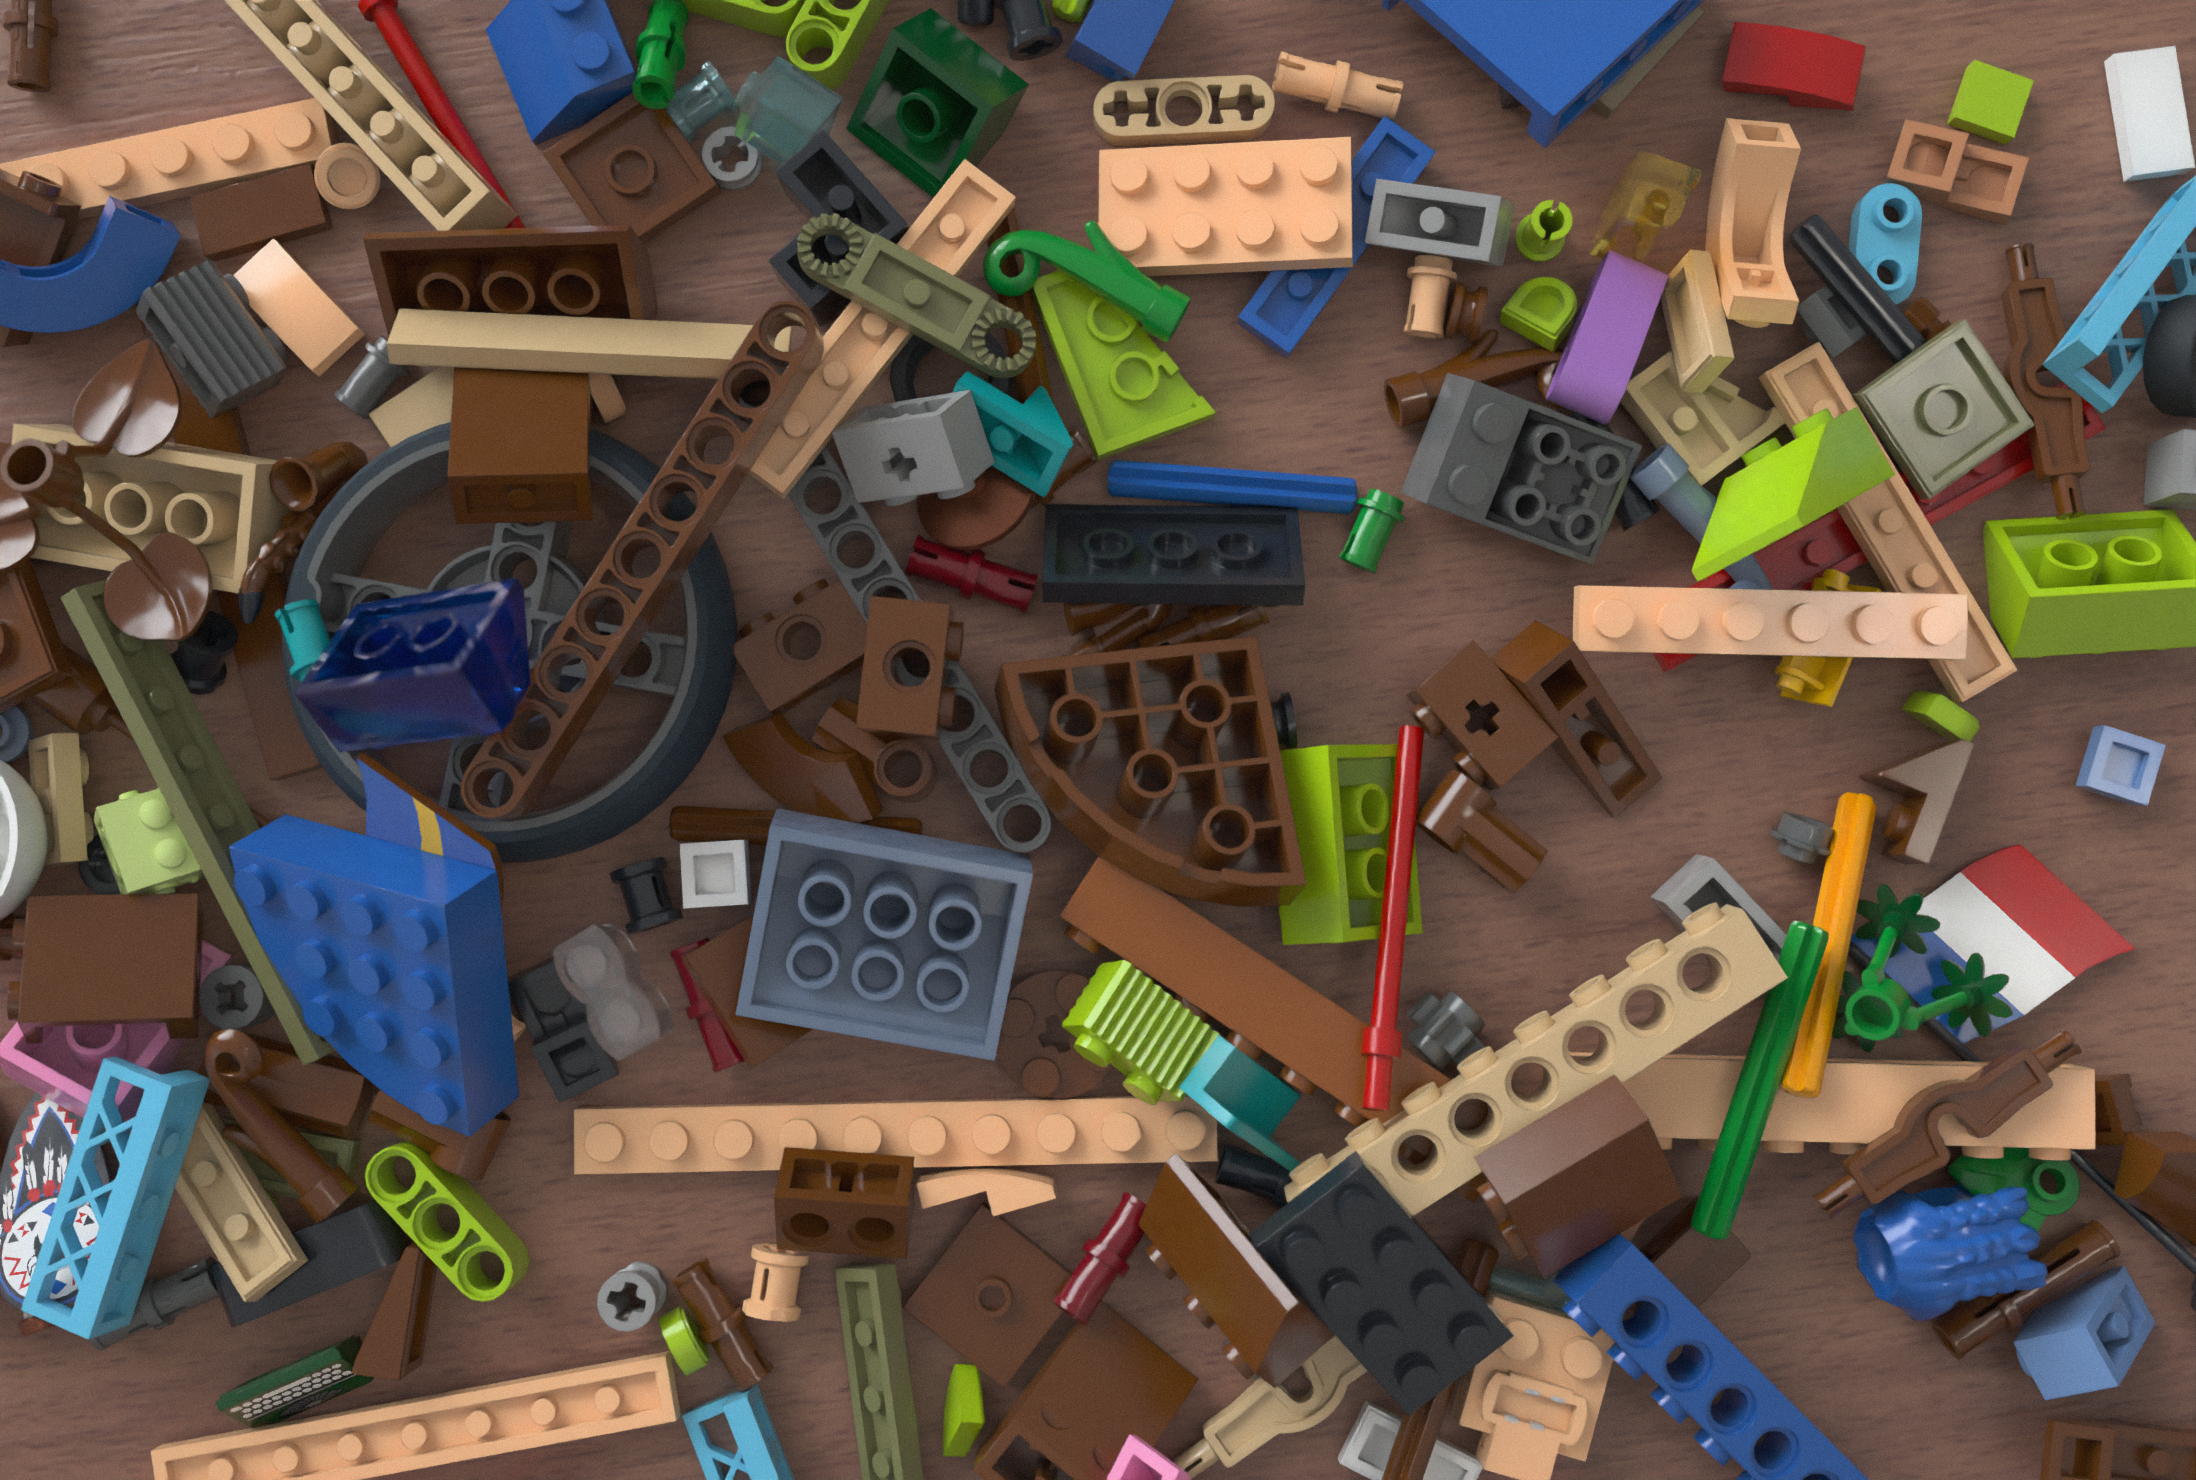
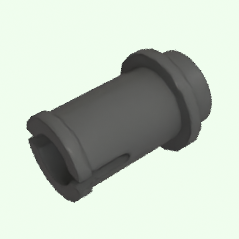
M382 335L375 344L368 341L365 348L369 352L344 385L334 394L339 401L365 419L370 418L369 413L375 409L400 375L407 378L411 373L407 369L408 365H394L389 362L386 344L388 338Z

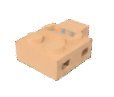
M1487 1289L1485 1299L1503 1318L1514 1337L1460 1377L1451 1413L1459 1425L1482 1431L1475 1456L1484 1470L1518 1480H1550L1557 1454L1586 1462L1613 1358L1606 1351L1615 1342L1602 1329L1591 1338L1563 1310Z

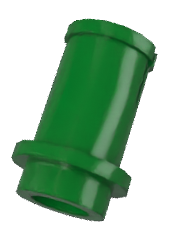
M1370 488L1366 498L1360 497L1358 499L1357 505L1361 507V510L1344 549L1340 552L1338 558L1358 569L1375 574L1378 569V562L1395 524H1402L1404 522L1405 516L1401 514L1405 503L1390 494Z

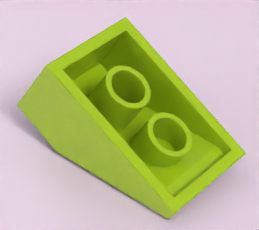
M1857 407L1835 418L1832 417L1828 408H1825L1791 427L1797 437L1794 441L1781 447L1775 437L1741 456L1747 467L1724 479L1691 571L1698 582L1804 527L1895 475Z

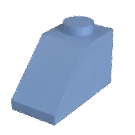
M2123 1265L2109 1269L2033 1311L2013 1343L2016 1347L2017 1357L2022 1369L2028 1376L2033 1377L2044 1399L2050 1400L2118 1387L2156 1322Z

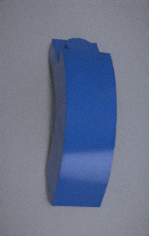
M109 195L91 238L80 251L70 258L56 264L37 267L17 265L0 259V325L28 332L53 333L84 329L116 317L137 303L143 291L155 285L169 263L181 234L173 222Z

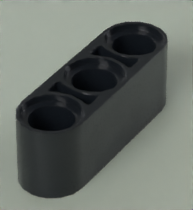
M374 1199L322 1220L319 1223L292 1232L308 1261L256 1302L243 1301L220 1262L209 1266L230 1326L233 1328L395 1263L401 1259L407 1244L400 1226Z

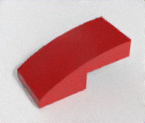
M1735 22L1722 78L1724 91L1788 96L1789 106L1853 111L1866 47L1845 39L1801 29Z

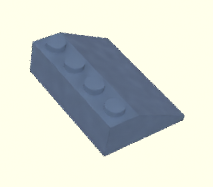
M777 808L770 825L735 1015L995 1061L1033 877L1031 855Z

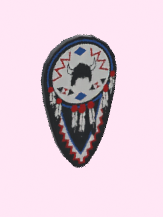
M36 1092L19 1117L9 1140L0 1173V1293L9 1304L20 1309L22 1308L83 1118ZM101 1145L98 1147L94 1165L104 1186L114 1180L104 1146ZM90 1204L78 1209L73 1224L82 1248L94 1244L99 1230V1225ZM69 1266L58 1271L49 1298L73 1308L79 1290Z

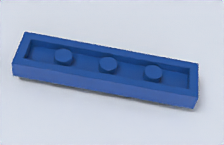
M1384 116L1352 159L1353 267L1271 271L1238 316L1237 324L1288 359L1370 246V244L1365 243L1376 179L1415 184L1433 159L1435 151Z

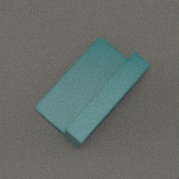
M1218 1035L1179 1088L1230 1131L1289 1171H1292L1298 1166L1300 1161L1270 1136L1301 1095L1229 1041Z

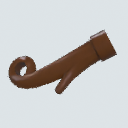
M1489 329L1477 339L1475 344H1472L1457 356L1431 370L1420 374L1412 371L1386 379L1384 382V395L1389 414L1398 428L1428 420L1447 373L1472 379L1493 388L1537 375L1539 391L1546 400L1548 389L1564 350L1556 348L1552 352L1544 347H1533L1485 356L1498 340V332L1494 329ZM1546 400V401H1548V402H1549L1551 405H1553V406L1566 409L1565 407H1562V406H1560V405H1558V404H1555V403H1553V402H1551V401H1549V400Z
M222 1029L214 1033L206 1045V1071L212 1085L240 1125L230 1124L225 1126L221 1132L222 1137L252 1153L285 1179L299 1194L300 1198L297 1200V1203L316 1223H319L350 1197L359 1186L340 1165L334 1168L249 1082L258 1076L263 1064L262 1051L257 1041L249 1034L238 1029ZM232 1054L239 1060V1063L233 1060Z

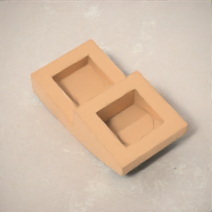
M274 238L233 275L243 286L249 299V306L306 366L319 377L365 335L335 299L322 289L290 252Z
M967 1166L944 1169L923 1174L916 1182L923 1209L986 1191L993 1216L1056 1199L1057 1195L1054 1177L1014 1167Z

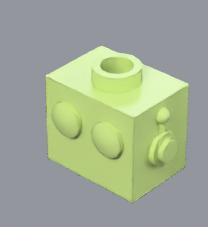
M159 788L145 793H139L138 790L129 791L119 795V800L96 807L93 821L121 895L176 893L175 889L180 885L196 883L199 879L203 878L204 874Z

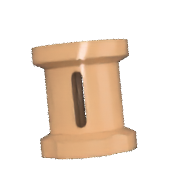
M762 1243L753 1245L751 1257L756 1260L751 1298L743 1301L742 1311L747 1316L768 1321L791 1322L799 1320L801 1308L795 1304L801 1267L809 1263L810 1253L806 1251L779 1250L776 1244Z

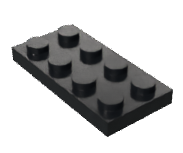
M1046 504L1042 581L1043 603H1066L1070 605L1118 603L1137 606L1149 604H1194L1197 606L1260 605L1263 607H1276L1279 605L1303 606L1305 577L1298 507Z
M1357 1151L1349 1155L1249 1233L1256 1250L1409 1416L1514 1337L1503 1318Z

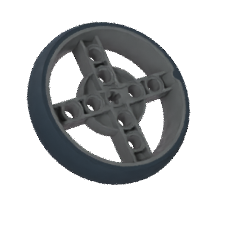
M451 422L434 426L410 436L382 452L360 469L335 494L317 518L304 541L292 571L285 605L305 599L317 600L334 652L342 653L344 660L345 638L415 650L418 666L430 690L439 702L457 717L440 799L421 790L404 777L374 744L363 726L354 705L348 683L346 660L343 666L340 667L343 674L340 680L317 689H303L300 680L291 677L289 670L294 665L282 631L285 679L293 711L302 733L318 762L335 784L365 812L367 799L362 772L357 761V757L362 752L495 844L501 863L552 859L588 849L615 837L635 825L664 803L686 780L701 760L718 729L727 706L734 679L736 664L734 643L737 642V619L733 590L724 559L712 532H710L678 582L684 606L685 638L647 631L638 645H647L651 650L652 663L649 670L639 677H630L624 666L611 686L673 698L657 731L643 750L607 783L565 805L547 810L528 812L526 815L512 820L484 818L474 814L465 805L462 798L461 781L465 771L501 717L494 718L490 714L487 707L488 696L496 686L506 684L510 689L512 698L514 697L589 579L574 563L566 558L573 521L543 522L535 527H528L526 522L496 523L492 545L477 548L453 560L433 579L427 590L359 578L375 546L388 529L419 500L449 483L447 476ZM590 428V480L611 491L634 510L661 468L630 446L612 436ZM684 491L676 494L669 503L668 516L671 521H684L690 518L696 510L695 505ZM534 560L537 565V576L534 583L526 589L516 590L513 584L515 568L523 561ZM393 599L397 606V616L388 628L380 630L375 622L376 611L384 601ZM604 607L599 611L596 618V627L602 636L615 633L621 626L607 623ZM456 610L461 619L459 632L453 639L442 642L438 635V623L445 613ZM515 629L524 632L522 644H511L510 647L502 644L504 632H514ZM582 660L573 666L566 664L560 674V683L567 693L579 690L584 685L587 678L585 662ZM543 714L533 717L526 724L524 739L527 746L529 745L531 731L550 725ZM501 771L490 780L488 796L496 807L505 805L512 796L513 782L505 771Z

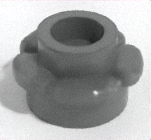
M1784 812L1779 826L1776 829L1771 828L1770 834L1777 840H1780L1777 851L1790 858L1814 864L1818 854L1828 856L1831 853L1829 842L1834 829L1815 819L1792 812Z

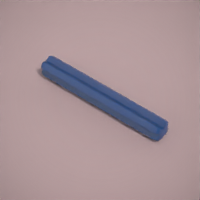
M1125 460L1112 461L1108 470V493L1118 497L1235 506L1298 507L1300 511L1339 514L1351 513L1356 506L1357 500L1356 480L1346 477Z

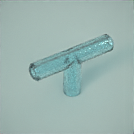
M1495 1266L1490 1274L1487 1290L1563 1313L1566 1312L1562 1308L1570 1300L1552 1281L1566 1266L1552 1273L1545 1280Z

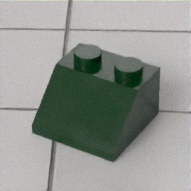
M930 8L892 29L846 130L934 198L964 159L977 167L1003 135L1029 84Z

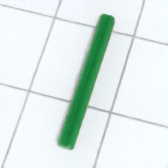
M1794 921L1790 924L1778 960L1779 965L1788 978L1768 990L1691 1219V1226L1695 1231L1706 1237L1717 1240H1725L1729 1237L1829 940V934L1823 928L1802 921Z

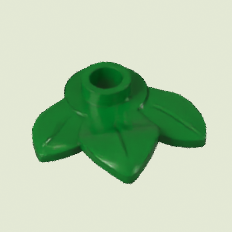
M2004 1147V1158L1997 1159L1960 1155L1947 1168L1949 1175L1973 1196L1980 1193L1991 1194L2009 1186L2026 1188L2028 1192L2026 1199L2030 1207L2025 1215L2020 1218V1222L2034 1227L2037 1232L2040 1230L2046 1216L2059 1215L2068 1211L2077 1201L2080 1191L2078 1174L2068 1160L2028 1157V1148ZM2042 1171L2049 1172L2055 1179L2056 1190L2053 1194L2045 1192L2040 1185L2039 1177Z

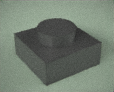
M1827 285L1812 294L1797 307L1798 313L1803 318L1801 319V327L1807 338L1813 344L1820 342L1823 349L1826 348L1832 358L1867 334Z

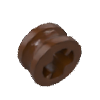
M1455 282L1444 322V338L1452 339L1455 334H1463L1468 343H1476L1487 304V287L1479 286L1475 291H1468L1465 289L1463 282Z

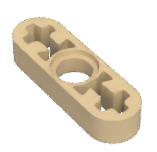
M1251 75L1116 81L1104 86L1098 92L1093 105V122L1097 134L1105 142L1114 146L1247 141L1258 138L1268 129L1273 116L1275 100L1268 84L1262 79ZM1214 95L1220 96L1218 109L1236 107L1238 97L1243 95L1250 96L1252 106L1262 107L1254 111L1253 119L1250 121L1241 120V114L1238 110H1220L1219 124H1210L1212 112L1211 96ZM1179 96H1187L1194 99L1201 108L1202 114L1200 118L1189 126H1179L1171 122L1166 115L1165 108L1172 99ZM1157 98L1155 108L1156 127H1148L1149 113L1130 115L1128 126L1124 127L1116 126L1114 116L1104 115L1113 112L1114 102L1118 101L1126 102L1129 112H1147L1148 99Z

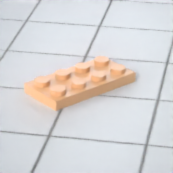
M1351 137L1099 150L1098 225L1117 250L1147 276L1353 267Z

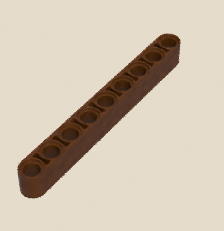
M779 301L768 306L760 314L465 771L461 781V795L465 805L474 814L491 819H517L526 815L539 800L818 366L824 353V340L811 313L803 305L793 301ZM789 326H799L807 330L805 341L798 349L791 352H782L775 349L776 337L782 329ZM753 381H764L770 384L769 397L762 405L756 408H745L739 405L740 393L747 384ZM718 436L733 438L734 450L725 462L719 465L705 463L704 450L713 438ZM683 491L696 493L697 508L694 514L684 521H671L668 516V506L671 499ZM646 547H657L661 554V563L658 570L647 578H635L632 571V562L635 555ZM619 602L624 610L622 626L615 633L602 636L596 627L597 615L605 605ZM581 658L587 667L586 681L579 690L567 693L560 683L561 671L569 661ZM543 714L550 724V736L542 747L532 750L527 746L524 739V729L533 717ZM505 771L513 782V793L505 805L496 807L488 796V785L495 774Z

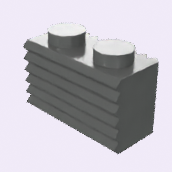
M206 260L201 265H195L190 270H184L179 275L170 277L167 281H161L156 286L147 288L142 292L136 312L139 319L144 322L146 329L152 333L154 340L160 344L161 350L167 354L169 361L175 365L177 373L182 375L185 384L190 386L192 394L198 398L200 405L206 409L208 416L214 419L279 385L287 370V366L284 363L287 360V354L275 332L268 327L260 329L247 311L249 299L237 278L230 273L222 275L212 260Z

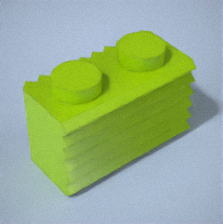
M1125 960L1102 963L1096 969V974L1090 978L1089 984L1083 989V994L1076 1000V1005L1069 1011V1016L1062 1023V1027L1077 1038L1073 1047L1081 1056L1101 1067H1107L1110 1063L1127 1076L1123 1082L1124 1088L1136 1098L1151 1105H1156L1158 1101H1183L1186 1093L1179 1086L1217 1036L1220 1035L1219 1032L1212 1030L1210 1025L1202 1022L1200 1017L1193 1015L1191 1010L1183 1007L1181 1002L1173 999L1171 994L1164 992L1162 987L1154 984L1152 979L1144 976L1142 971L1135 969L1131 963Z

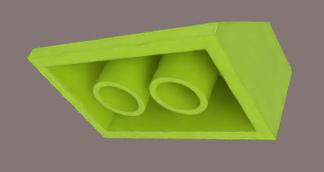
M2173 509L2085 514L2074 519H2069L2068 516L2065 520H2058L2056 516L1985 521L1983 541L1990 619L2012 658H2040L2056 655L2104 654L2120 651L2196 647V542Z
M1398 744L1323 745L1280 751L1307 884L1289 906H1279L1283 945L1343 943L1379 938ZM1415 838L1405 935L1423 933Z

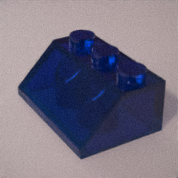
M517 578L356 604L294 694L339 752L370 748L383 749L393 745L424 741L431 743L447 738L477 734L491 735L503 731L512 721L515 714L514 711L531 684L524 588Z

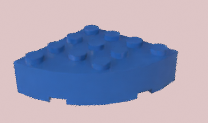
M287 814L229 846L235 871L234 887L239 897L243 900L258 941L302 1008L303 1018L307 1026L317 1035L323 1036L353 1068L386 1095L421 1115L427 1122L433 1125H442L468 1137H471L519 1097L497 870Z

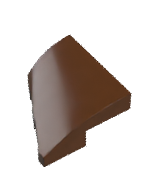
M2127 1132L2114 1194L2141 1211L2146 1212L2152 1219L2178 1233L2195 1247L2196 1140L2181 1132Z

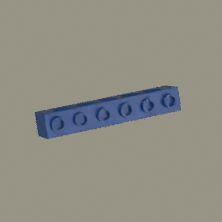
M1621 1234L1569 1263L1552 1280L1570 1298L1562 1309L1591 1338L1602 1329L1615 1342L1606 1352L1635 1381L1646 1373L1658 1384L1650 1396L1679 1424L1689 1415L1701 1427L1693 1438L1719 1464L1724 1467L1733 1458L1744 1469L1736 1480H1803L1807 1476V1480H1868ZM1640 1301L1639 1308L1634 1316L1622 1321L1626 1309L1631 1304ZM1683 1345L1680 1355L1674 1361L1667 1363L1671 1352ZM1725 1389L1722 1398L1714 1405H1711L1716 1394ZM1767 1433L1765 1439L1755 1447L1757 1440Z

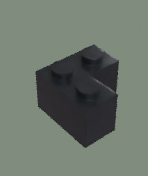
M824 130L820 131L775 170L785 195L808 221L813 217H820L821 214L833 215L835 213L844 219L847 217L857 226L872 234L876 233L895 244L900 241L909 229L905 220ZM798 234L770 258L768 262L779 282L800 305H803L811 313L816 324L821 327L851 300L811 279L803 271L798 260ZM824 235L813 243L811 252L814 254L815 259H819L822 264L826 262L828 265H832V263L837 265L840 260H845V256L849 253V247L839 236Z

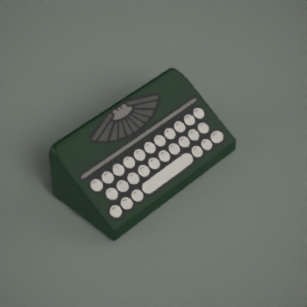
M355 1335L239 1384L219 1396V1400L216 1401L218 1410L246 1426L254 1428L275 1424L372 1382L374 1377L352 1373L354 1361L362 1345L360 1336L356 1338Z

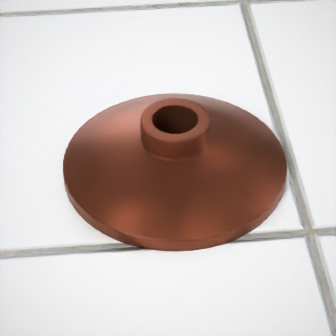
M990 466L974 480L975 487L961 496L940 499L937 492L921 494L917 497V511L923 528L936 542L955 550H974L992 545L1011 533L1027 515L1036 492L995 467Z

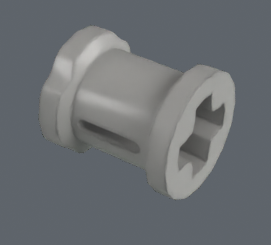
M635 1261L628 1267L620 1269L603 1283L597 1299L600 1317L608 1326L617 1331L630 1332L640 1329L652 1318L654 1313L662 1309L668 1295V1284L657 1266L649 1262ZM630 1283L638 1286L636 1291L637 1297L644 1300L636 1309L628 1306L630 1295L622 1292Z

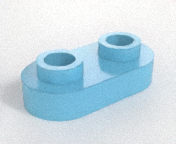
M1887 183L1870 190L1855 205L1851 217L1848 249L1897 306L1911 294L1915 287L1922 208L1918 198L1908 188L1899 184ZM1887 205L1896 209L1899 215L1898 223L1890 222L1885 218L1883 206ZM1879 266L1891 271L1893 275L1892 284H1885L1878 278L1877 268Z

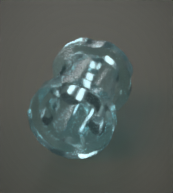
M709 60L700 65V74L675 90L673 101L670 100L669 106L664 108L688 144L697 139L696 131L725 111L734 114L740 110V106L730 89Z

